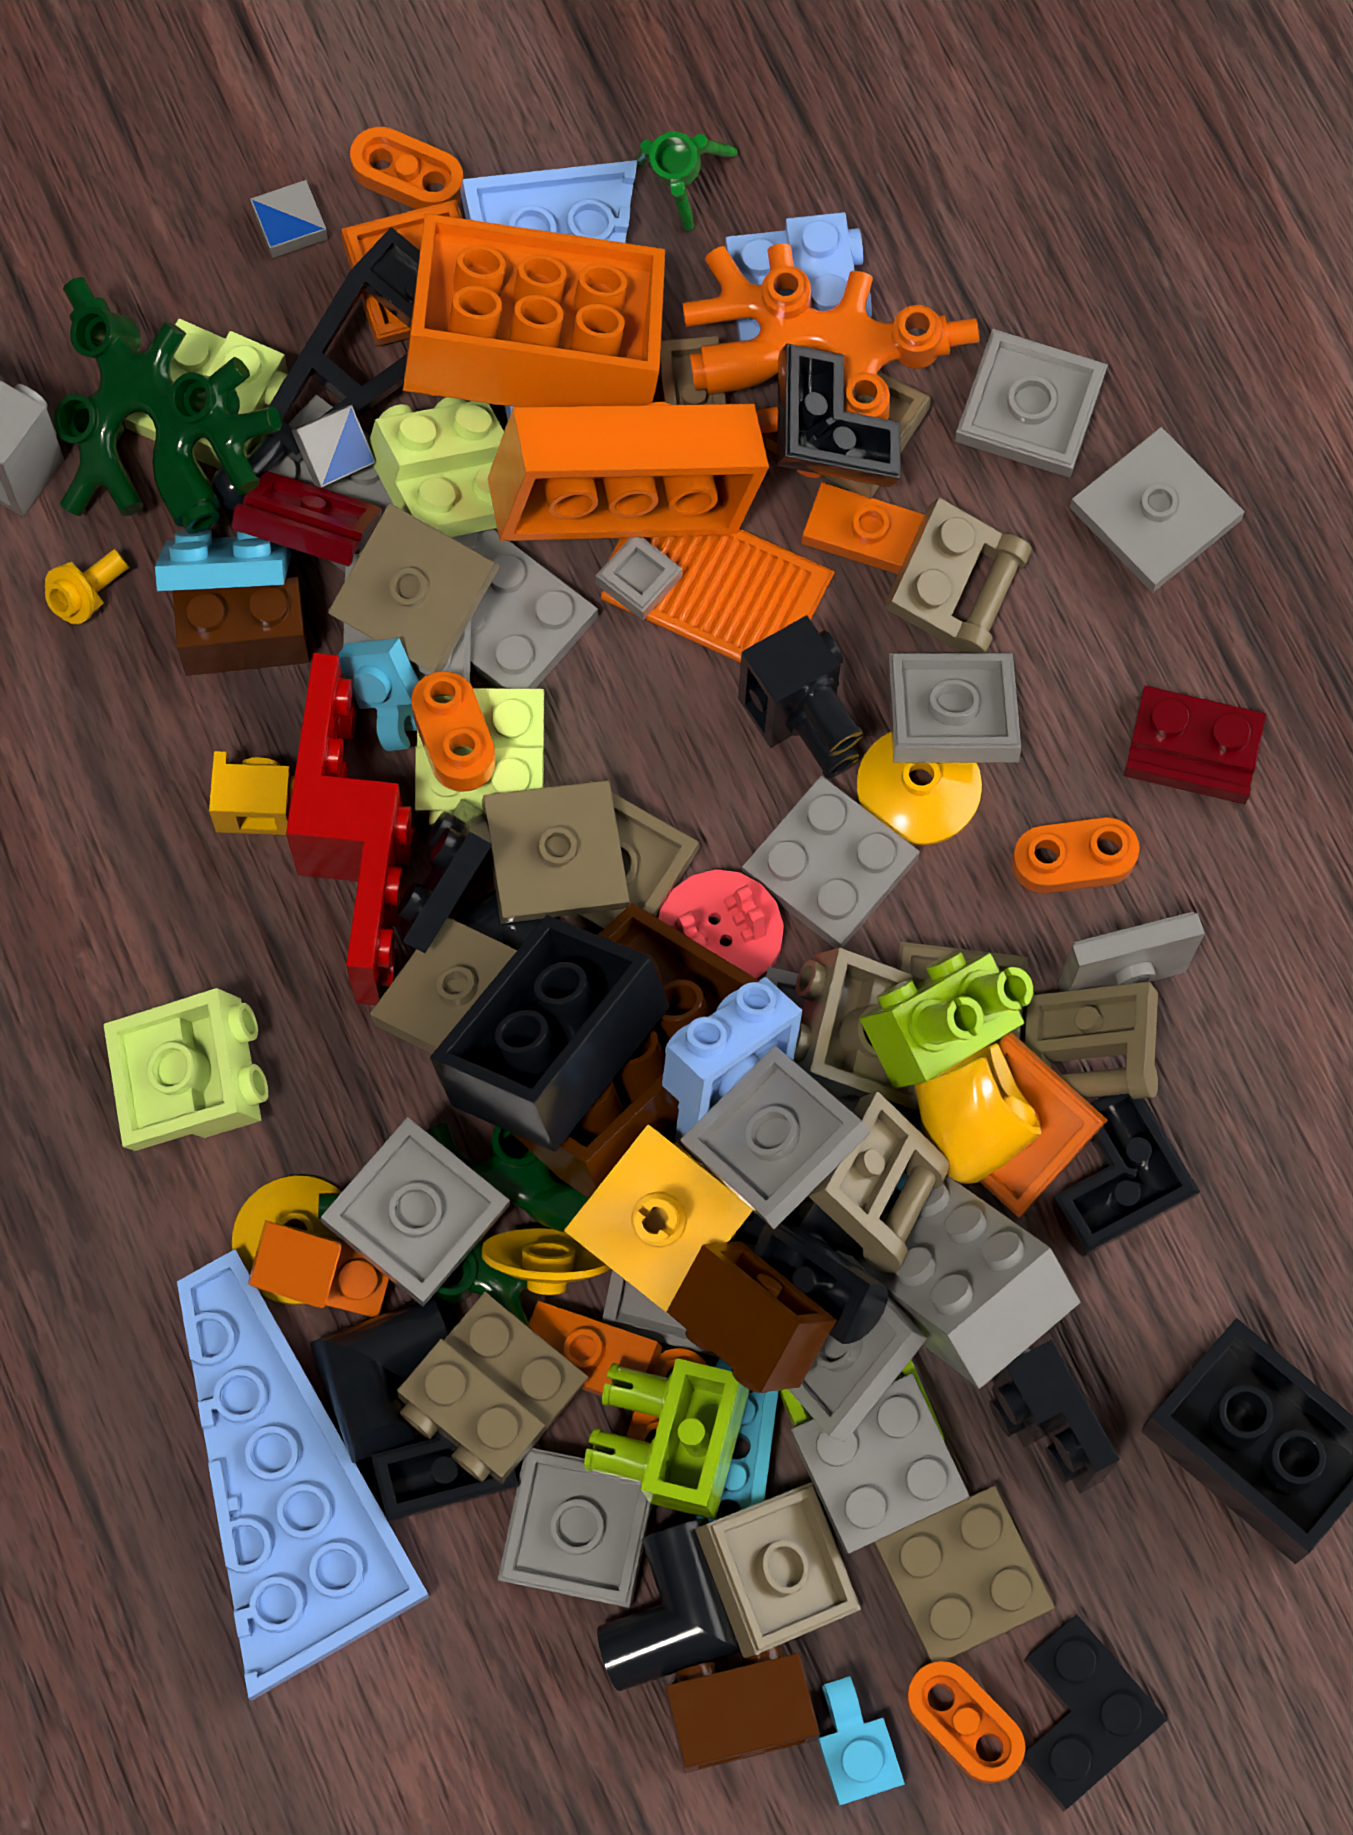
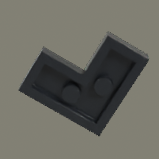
M463 799L460 800L452 814L443 811L435 821L426 840V844L431 847L429 856L432 870L423 885L414 882L408 888L397 909L396 916L402 918L399 923L402 941L423 953H426L492 846L483 811Z
M1077 1614L1024 1660L1027 1666L1068 1712L1066 1717L1025 1752L1022 1761L1023 1765L1063 1812L1168 1720Z

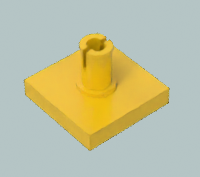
M648 1124L564 1231L666 1312L702 1245L728 1243L753 1210L724 1183Z

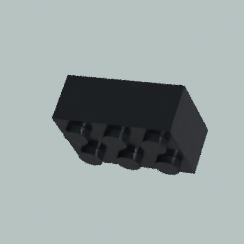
M546 915L433 1052L430 1060L451 1106L556 1152L670 1006L651 956Z
M1238 1318L1230 1324L1141 1429L1144 1435L1294 1564L1301 1561L1315 1548L1353 1502V1416Z

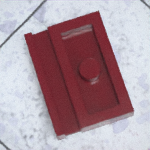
M266 471L259 479V485L245 495L244 504L238 503L235 506L231 529L349 567L353 562L354 554L359 555L381 518L383 507Z
M1144 685L1123 776L1246 804L1250 796L1251 782L1258 758L1266 713Z

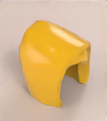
M998 1043L984 1047L927 1082L914 1084L920 1110L921 1133L949 1161L950 1169L947 1176L960 1183L971 1184L979 1182L1006 1165L1041 1135L1039 1120L1035 1115L1034 1109L1027 1103L1016 1086Z

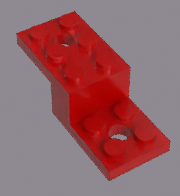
M313 653L286 835L297 875L358 882L346 968L355 1003L376 1006L383 995L384 986L390 987L397 977L399 951L394 948L395 931L392 929V925L400 926L399 923L402 918L396 916V913L407 891L406 888H402L403 868H400V866H411L413 860L415 828H411L412 810L411 807L402 806L398 783L348 778V761H343V739L353 740L356 727L357 704L351 702L352 679L343 678L339 655Z

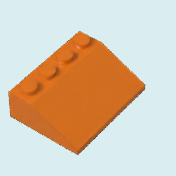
M425 213L403 391L512 407L636 406L653 403L660 369L665 249Z

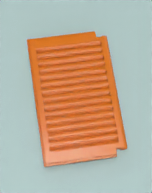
M741 529L738 530L737 534L642 537L683 569L682 578L648 614L645 620L741 663V652L806 615L811 621L835 574L833 570ZM629 538L619 539L609 560L626 543V541ZM604 590L602 591L601 600L632 613Z

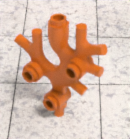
M776 244L767 249L770 272L765 276L763 283L760 285L750 283L725 246L712 250L706 255L705 262L719 282L721 294L711 299L683 303L686 327L745 318L756 320L760 326L759 334L751 340L701 346V353L690 354L695 391L707 389L708 395L748 389L767 381L778 373V355L781 349L788 343L844 355V411L886 420L889 419L890 393L885 381L877 375L882 366L890 361L898 360L902 365L909 368H924L931 365L938 356L950 355V347L979 343L980 341L976 318L947 322L945 315L938 316L932 309L922 305H912L904 308L897 314L893 323H884L872 319L866 312V304L873 277L861 271L849 272L843 297L834 308L827 311H818L812 308L810 281L802 270L794 267L792 249L789 244ZM784 289L795 291L789 296L778 294L779 291ZM914 328H920L926 331V333L920 336L911 335L908 331ZM861 395H869L874 398L870 403H860L855 399ZM778 406L757 409L761 434L777 432ZM797 470L799 474L807 477L819 478L821 474Z

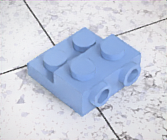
M845 212L787 218L784 231L728 236L725 238V247L737 267L750 283L756 285L762 284L765 276L770 272L767 249L776 244L791 245L794 267L802 270L808 277L811 286L812 308L818 311L830 310L840 302L845 291L849 272L855 271L854 265L863 264V246L860 229H848ZM784 289L779 291L778 294L789 296L795 291ZM869 292L866 304V312L868 316L871 317L872 305L871 294ZM751 318L736 320L738 341L751 340L759 334L760 326L756 320Z
M766 977L759 982L747 983L739 990L729 994L720 1003L715 1013L709 1017L697 1018L690 1024L682 1027L672 1036L666 1046L662 1086L679 1101L675 1141L692 1157L693 1155L686 1149L680 1139L774 1046H777L790 1059H794L802 1009Z

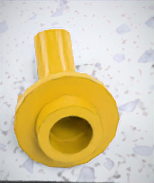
M115 548L83 573L73 562L58 565L48 571L45 578L46 602L52 612L71 624H81L90 619L104 604L98 592L128 570L130 566Z

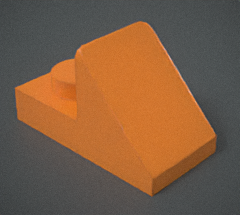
M265 1220L248 1285L324 1309L326 1305L370 1317H377L380 1314L389 1278L342 1239Z

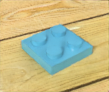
M208 529L193 534L182 530L174 534L175 540L165 541L155 565L157 591L284 585L291 553L289 547L237 531V537L212 538V531Z

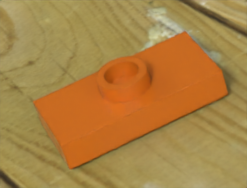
M821 482L802 535L801 544L898 574L925 514L874 498L869 499L861 494Z
M541 1301L537 1302L529 1321L533 1332L588 1376V1381L581 1389L599 1396L603 1394L604 1384H611L612 1379L606 1376L612 1363L652 1374L662 1351V1346L658 1341Z

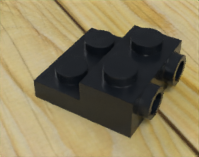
M1052 1339L1035 1349L1033 1345H1030L992 1378L994 1385L991 1390L996 1398L989 1401V1404L1002 1431L1008 1437L1016 1433L1023 1447L1047 1436L1051 1442V1445L1045 1448L1047 1457L1063 1483L1072 1480L1081 1494L1103 1482L1119 1462V1456Z

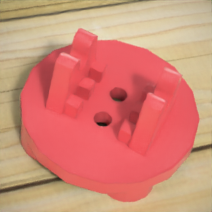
M715 869L692 875L672 889L660 909L659 920L758 980L766 976L768 967L775 965L780 957L784 925L778 904L761 883L740 872ZM717 917L720 919V922L713 925L709 922V919ZM727 938L732 943L726 947L721 945L720 941Z

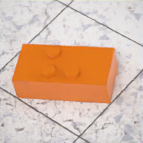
M654 402L636 406L513 407L487 479L499 541L716 536L737 534L765 477L769 464L755 404L671 405L666 402Z

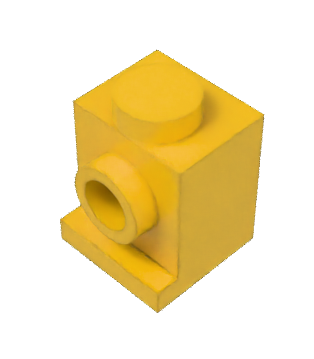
M214 751L209 813L215 831L221 833L286 835L295 777L291 775L290 767L280 766V763L275 760L260 757L245 759L242 764H230L227 752Z

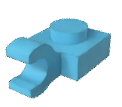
M400 639L346 643L338 655L345 679H352V694L359 709L376 708L377 735L382 747L386 751L408 749L411 744L405 731L417 730L413 719L411 696L419 680Z
M850 1676L824 1684L822 1691L836 1733L818 1738L817 1742L837 1805L840 1806L905 1785L884 1717L864 1724L859 1701Z

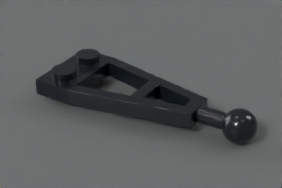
M392 227L351 269L268 406H273L278 410L281 417V429L277 432L263 435L265 438L246 457L258 480L283 454H286L294 462L302 458V454L291 431L292 428L284 422V419L311 376L341 400L340 403L323 415L341 407L352 405L357 418L404 384L407 354L363 386L325 355V352L363 290L410 328L420 251ZM223 466L220 467L213 476L211 486L219 499L220 506L234 512L235 506L238 503L244 504L246 494H237Z

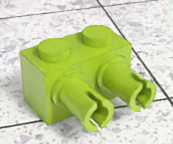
M957 951L927 966L926 970L930 977L916 986L912 979L892 986L877 995L881 1006L862 1016L859 1020L893 1089L927 1082L1023 1025L1024 1021L1018 1010L1022 1009L1021 1005L1023 1007L1027 1006L1033 997V984L1029 975L1024 970L1016 967L1006 968L1005 971L999 972L991 953L965 959L962 952Z
M676 1358L669 1378L621 1367L620 1364L612 1363L606 1376L612 1379L611 1384H604L602 1404L659 1417L658 1427L651 1443L594 1428L588 1441L594 1444V1450L586 1449L584 1470L590 1472L597 1471L641 1482L640 1490L650 1504L716 1520L750 1389L741 1385L733 1377L732 1371ZM598 1451H603V1452L611 1453V1454H613V1455L606 1454V1453H602V1452H598Z

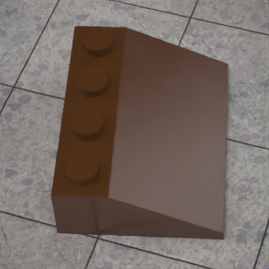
M633 903L623 910L598 935L652 957L670 1006L556 1152L513 1134L561 1180L587 1198L592 1196L648 1124L672 1143L676 1142L675 1133L679 1101L662 1086L666 1057L665 1049L669 1040L678 1030L690 1024L693 1020L700 1017H709L715 1013L720 1003L732 992L739 990L747 983L759 982L758 979Z

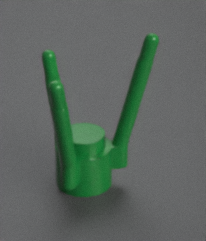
M674 131L660 135L654 142L644 140L640 145L641 151L634 160H637V167H643L650 161L657 178L663 184L671 187L684 230L692 231L694 229V221L686 185L692 183L699 174L701 168L700 155L707 153L725 158H734L737 156L738 151L735 147L728 144L708 140L704 134H697L693 138H689L686 134Z

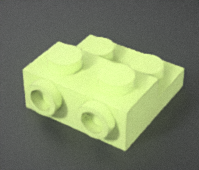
M178 319L175 325L185 331L186 336L171 363L170 375L173 383L181 375L189 372L211 376L233 357H237L247 366L250 372V377L235 388L240 400L238 414L264 409L270 405L288 375L285 354L232 331L228 333L225 339L182 319ZM135 412L124 420L126 429L155 441L156 429L153 420L148 414ZM263 435L247 440L244 445L246 457L261 442ZM206 438L199 439L194 446L193 454L195 459L217 469L222 467L210 442Z
M446 397L433 409L413 412L410 406L400 404L387 409L381 414L379 419H375L368 445L376 461L373 466L394 506L449 537L497 528L487 477L504 430L489 403L468 402V400Z
M473 688L494 743L495 770L486 784L472 791H454L439 783L433 774L417 730L415 759V811L417 815L429 816V826H433L443 811L452 814L461 799L483 811V795L544 788V689ZM443 695L435 697L433 700L438 703H447L453 697ZM461 746L452 752L456 755L464 756L470 754L473 750L469 747Z
M215 988L103 1024L122 1147L137 1151L190 1134L207 1138L262 1121L259 1103L265 1102L268 1099V1085L261 1068L256 1064L252 1065L248 1043L257 1038L258 1025L252 1009L248 1004L242 1003L241 998Z

